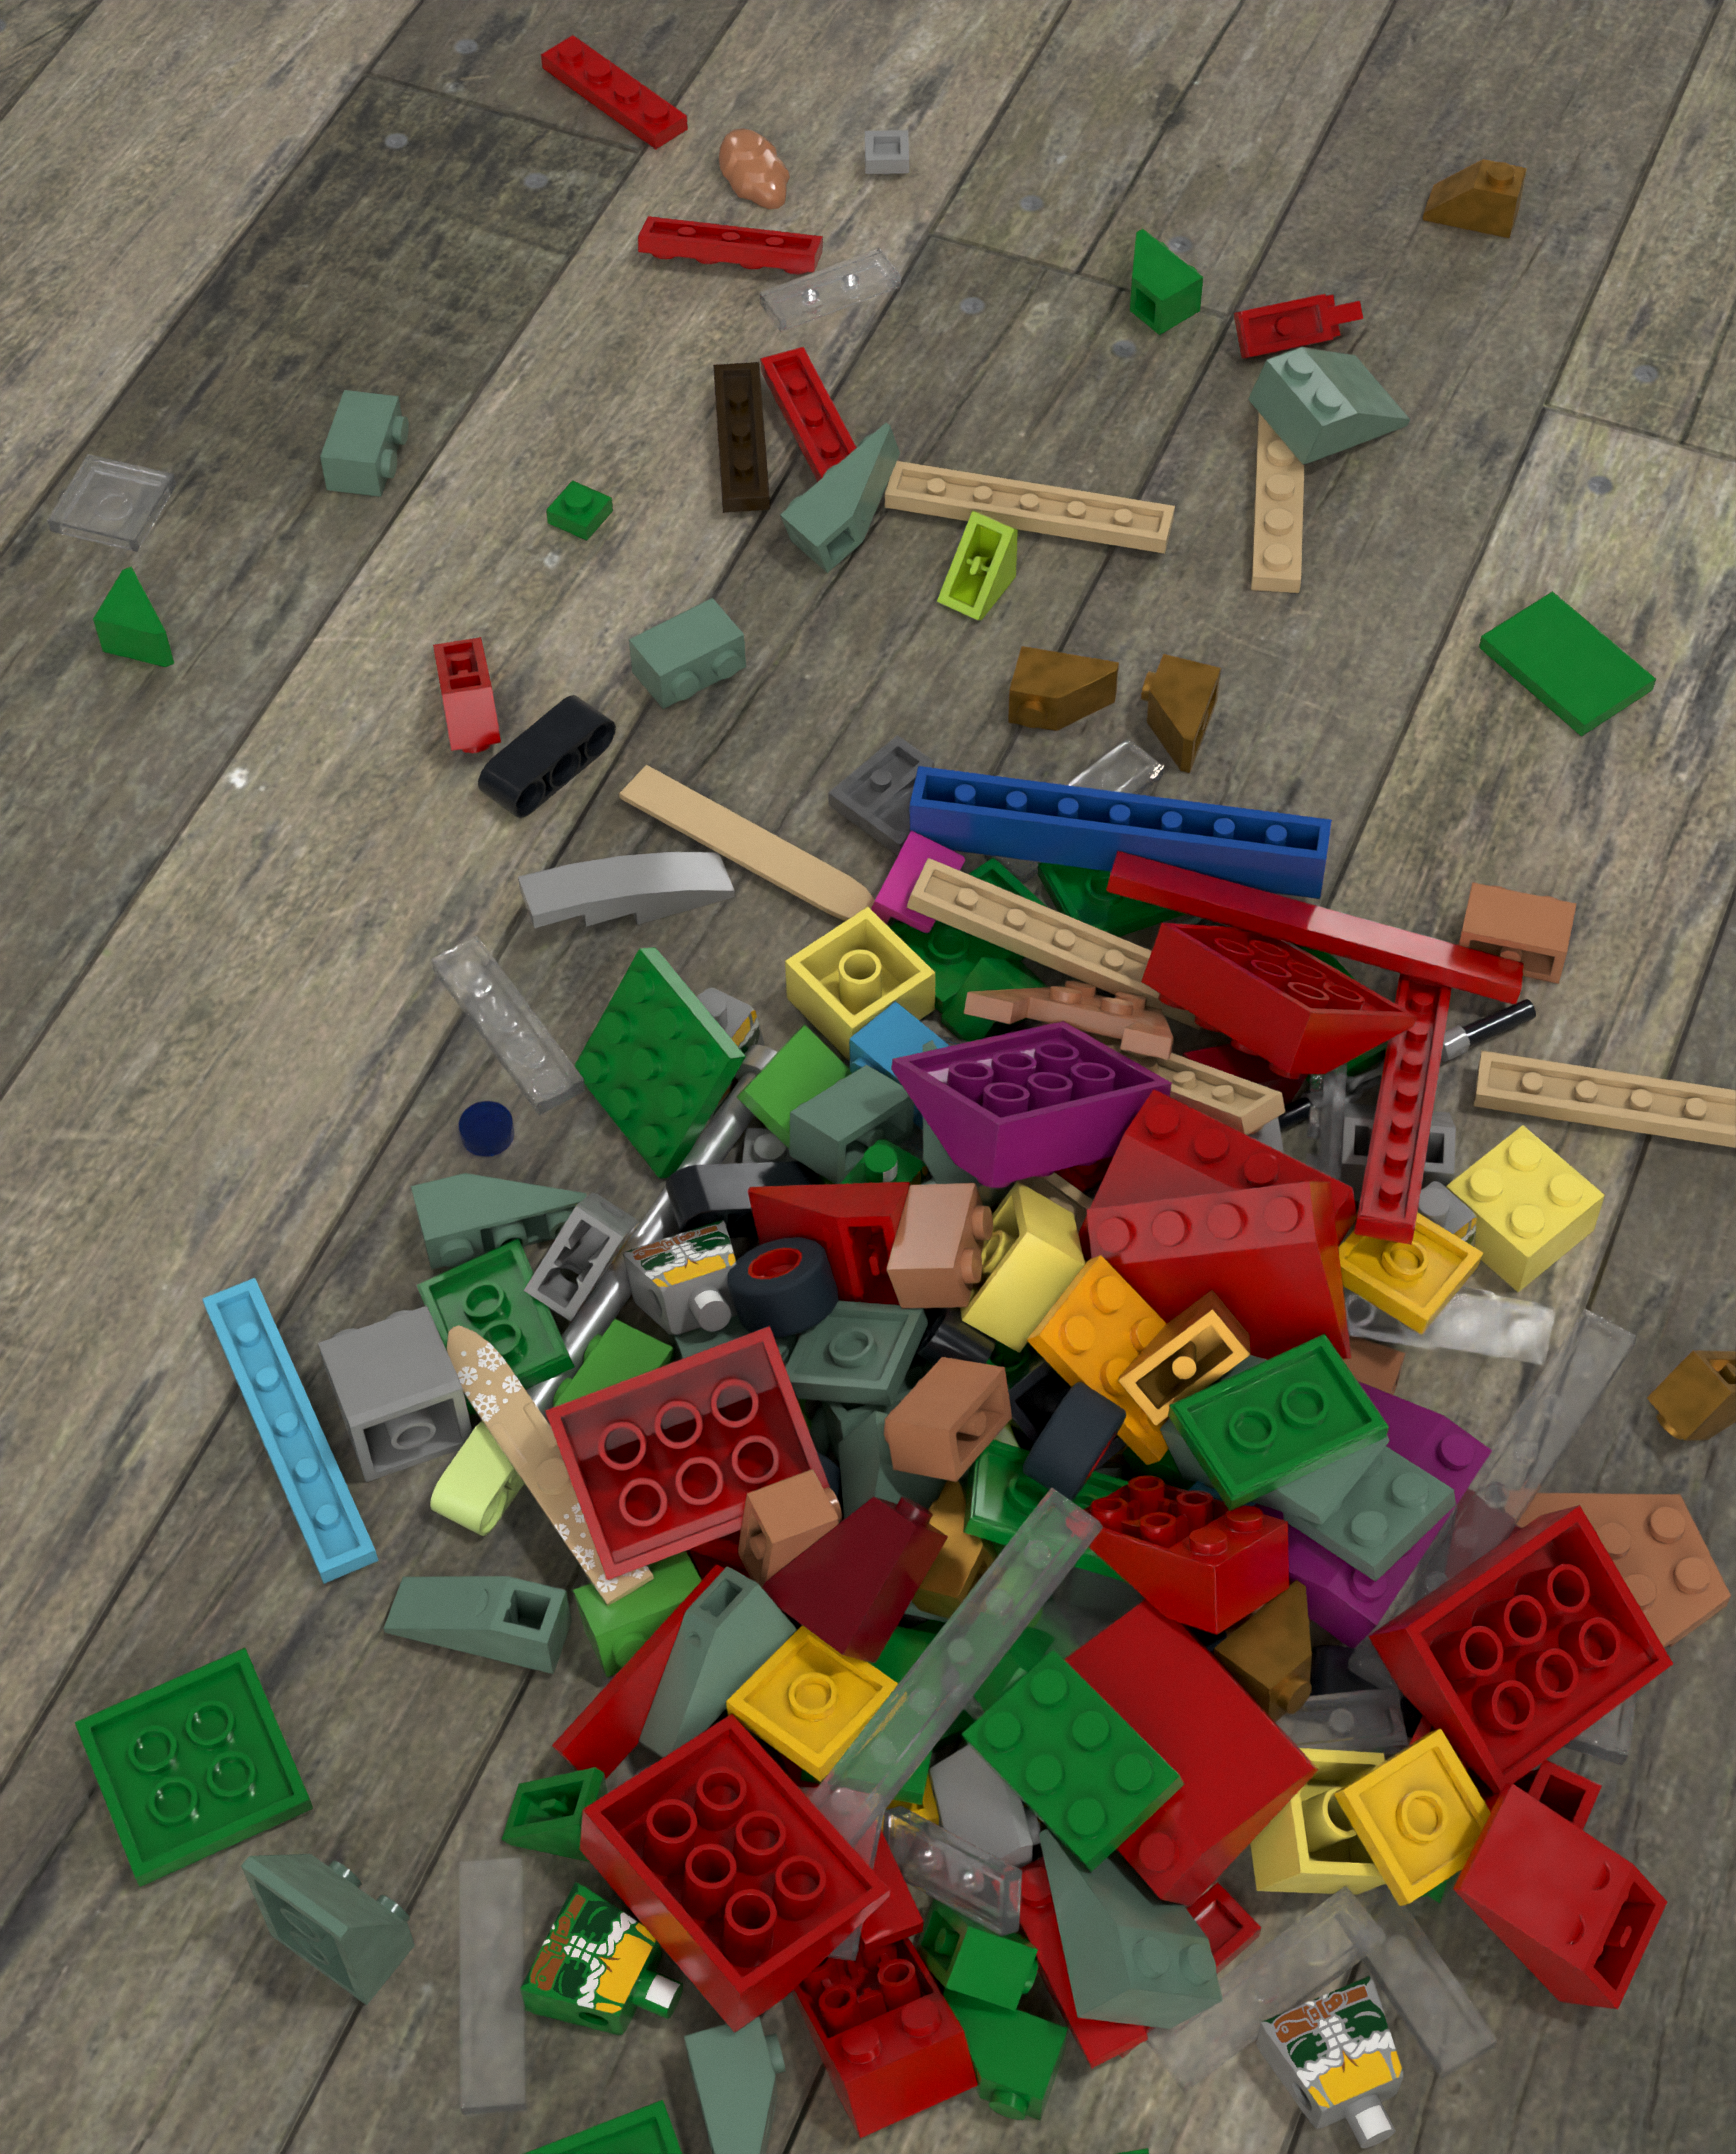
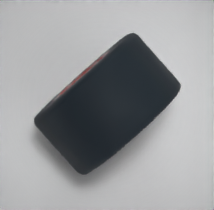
M796 1237L782 1238L764 1243L740 1257L736 1261V1265L728 1272V1288L741 1325L749 1333L769 1326L774 1338L801 1333L819 1324L830 1315L839 1301L838 1288L826 1251L815 1240Z
M1077 1382L1063 1398L1033 1445L1023 1464V1473L1064 1500L1073 1501L1094 1472L1126 1418V1411L1084 1383Z

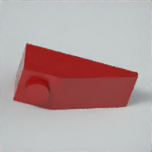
M481 637L433 645L451 751L461 749L465 753H478L489 749L491 744L501 743L493 690Z
M1044 1856L996 1880L1010 1924L1014 1930L1020 1932L1038 1949L1035 1956L1038 1960L1037 1972L1091 2069L1148 2040V2035L1143 2025L1077 2017Z

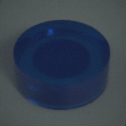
M493 1101L475 1103L462 1113L459 1120L461 1141L464 1147L475 1155H497L506 1150L514 1139L515 1131L512 1115L500 1103Z

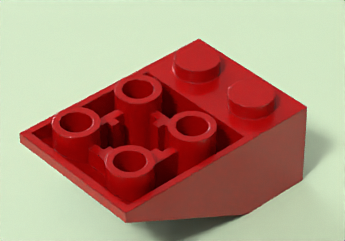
M910 1182L750 1187L747 1192L760 1245L782 1238L802 1237L815 1240L826 1251L838 1288L839 1301L900 1305L886 1269Z
M1138 1476L1132 1478L1127 1485L1108 1496L1094 1500L1089 1507L1067 1519V1528L1166 1618L1216 1635L1289 1588L1288 1521L1265 1515L1261 1509L1254 1506H1240L1229 1511L1223 1501L1213 1499V1496L1208 1492L1180 1489L1164 1484L1161 1478L1155 1476Z
M1505 1783L1453 1887V1890L1559 2002L1610 2009L1619 2008L1667 1904L1665 1898L1633 1863L1511 1783Z
M853 1931L791 1991L837 2096L860 2138L978 2086L964 2030L909 1937L864 1954L856 1933Z

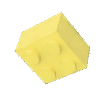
M866 907L785 960L787 999L849 1062V1038L895 1001L918 1020H921L935 1010V972L869 907Z
M1524 1125L1519 1127L1446 1186L1477 1217L1475 1248L1484 1253L1481 1260L1517 1292H1520L1594 1231L1605 1197L1599 1189Z
M1017 1181L992 1214V1236L990 1240L984 1241L981 1251L982 1276L979 1283H973L968 1307H960L962 1321L1020 1353L1027 1344L1028 1337L1084 1267L1085 1261L1074 1214Z
M1299 1748L1319 1770L1250 1843L1256 1890L1358 1895L1386 1884L1333 1794L1384 1762V1753Z

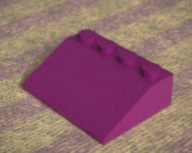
M1064 1021L892 1059L891 1070L955 1165L976 1177L980 1184L991 1188H1004L1009 1186L1011 1182L1033 1176L1047 1177L1054 1174V1171L1077 1165L1090 1166L1095 1164L1097 1160L1114 1156L1125 1131L1153 1089L1170 1097L1172 1085L1168 1080Z
M1358 1381L1389 1426L1387 1435L1390 1441L1386 1446L1454 1489L1457 1505L1492 1450L1444 1415ZM1257 1503L1254 1505V1507L1261 1509L1263 1514L1284 1520L1283 1512ZM1456 1505L1376 1582L1288 1523L1289 1586L1296 1580L1305 1585L1308 1617L1349 1648H1356L1378 1625Z

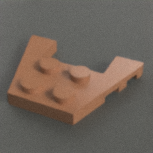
M1065 981L1064 987L1051 986L967 992L964 1014L1007 1024H1012L1024 1018L1051 1024L1064 1021L1078 1030L1122 1039L1121 1050L1165 1060L1170 1059L1174 1040L1162 1009L1146 1006L1147 998L1137 994L1116 992L1115 998L1095 994L1096 986L1077 981Z
M1505 1492L1496 1495L1493 1505L1495 1510L1521 1528L1540 1515L1580 1505L1664 1648L1668 1645L1672 1647L1725 1608L1729 1602L1731 1594L1680 1494Z

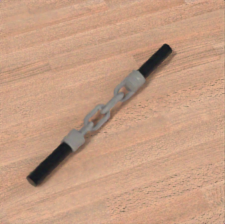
M1525 999L1464 1027L1457 1025L1446 1030L1441 1060L1443 1062L1452 1060L1468 1052L1469 1047L1536 1017V1010L1532 1002ZM1385 1058L1380 1061L1377 1068L1356 1078L1352 1076L1340 1077L1330 1083H1325L1304 1092L1301 1095V1099L1285 1105V1113L1278 1116L1280 1131L1309 1118L1317 1120L1340 1109L1341 1102L1353 1103L1360 1099L1363 1091L1381 1083ZM1348 1084L1347 1092L1351 1095L1339 1100L1334 1089Z

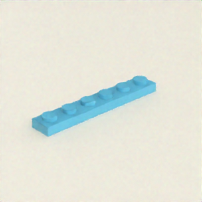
M250 1279L203 1298L206 1312L323 1584L377 1562L376 1550L256 1279Z

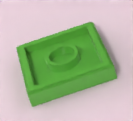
M804 1024L736 1097L789 1149L790 1112L852 1073Z

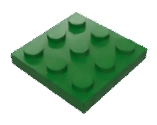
M656 947L639 948L576 1061L573 1070L658 1178L662 1179L669 1178L671 1174L676 1172L689 1154L746 1056Z
M246 1648L74 1722L139 1887L314 1809Z

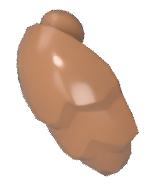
M742 128L728 133L720 146L719 164L723 176L729 181L733 191L739 198L751 200L761 207L767 209L780 208L785 204L786 184L790 176L786 166L777 156L774 145L764 136L753 130Z

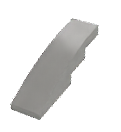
M663 852L624 855L573 863L518 876L519 888L534 928L582 915L586 927L629 914H633L637 925L735 897V890L718 852Z

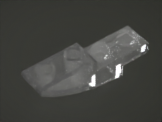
M1343 1286L1348 1334L1350 1336L1431 1350L1443 1347L1545 1365L1556 1310L1551 1305L1499 1297L1492 1291L1461 1287L1421 1335Z

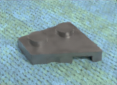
M897 735L828 792L829 806L893 853L899 855L910 833L909 805L918 766L934 768V761Z

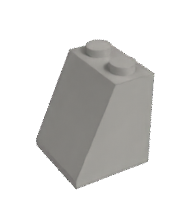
M427 1306L412 1311L402 1310L395 1312L383 1321L360 1329L342 1330L331 1339L318 1343L331 1387L365 1482L460 1450L472 1433L462 1385Z

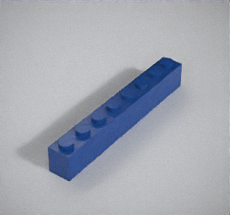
M918 766L909 805L910 831L912 830L953 851L1112 871L1117 851L1270 893L1315 899L1321 898L1332 821L1331 819Z

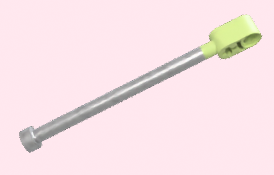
M752 1045L744 1054L746 1058L735 1075L738 1083L677 1170L687 1166L721 1164L754 1117V1114L736 1096L771 1060L777 1051L763 1045ZM666 1187L562 1335V1339L575 1367L526 1390L545 1419L547 1418L545 1410L553 1408V1398L560 1384L567 1377L573 1379L583 1364L584 1353L590 1341L597 1334L603 1335L632 1294L622 1252L671 1237L677 1229V1221ZM483 1421L475 1427L440 1477L430 1502L431 1510L481 1536L491 1532L524 1485V1482Z

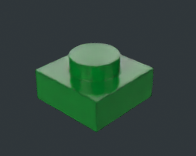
M572 480L546 509L547 522L587 541L613 512L612 497Z

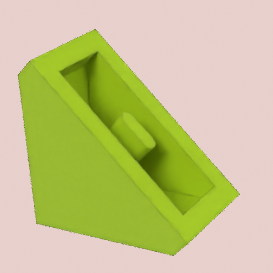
M972 511L937 602L982 621L1016 578L1018 530L979 512Z

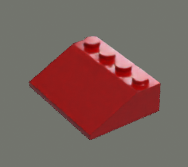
M1161 923L1141 980L1142 983L1160 993L1158 999L1162 1003L1176 1009L1189 1011L1195 1015L1194 1022L1197 1025L1210 1031L1226 1034L1232 1038L1231 1045L1234 1048L1250 1055L1263 1057L1270 1062L1268 1068L1272 1072L1290 1079H1299L1301 1074H1326L1412 1028L1417 1019V1016L1298 946L1236 927Z
M1153 1089L1125 1131L1090 1206L1091 1209L1319 1181L1331 1182L1338 1247L1357 1218L1353 1187ZM1086 1215L1078 1236L1084 1260L1088 1261L1092 1257Z
M1308 1181L1086 1209L1092 1259L1101 1255L1166 1324L1213 1290L1249 1333L1250 1355L1269 1360L1325 1334L1342 1359L1351 1358L1331 1182Z
M770 1326L545 1410L607 1580L741 1530L747 1493L811 1469L814 1470L823 1489L830 1488Z
M1580 1505L1540 1515L1368 1636L1399 1690L1436 1730L1442 1729L1452 1748L1494 1793H1501L1505 1783L1514 1784L1673 1665L1672 1660Z
M1145 1599L1064 1660L1180 1775L1184 1785L1130 1835L1117 1850L1161 1900L1191 1907L1319 1769L1185 1624L1166 1618Z
M730 1714L588 1805L582 1811L580 1851L734 2033L784 1999L890 1896V1888L733 1714Z

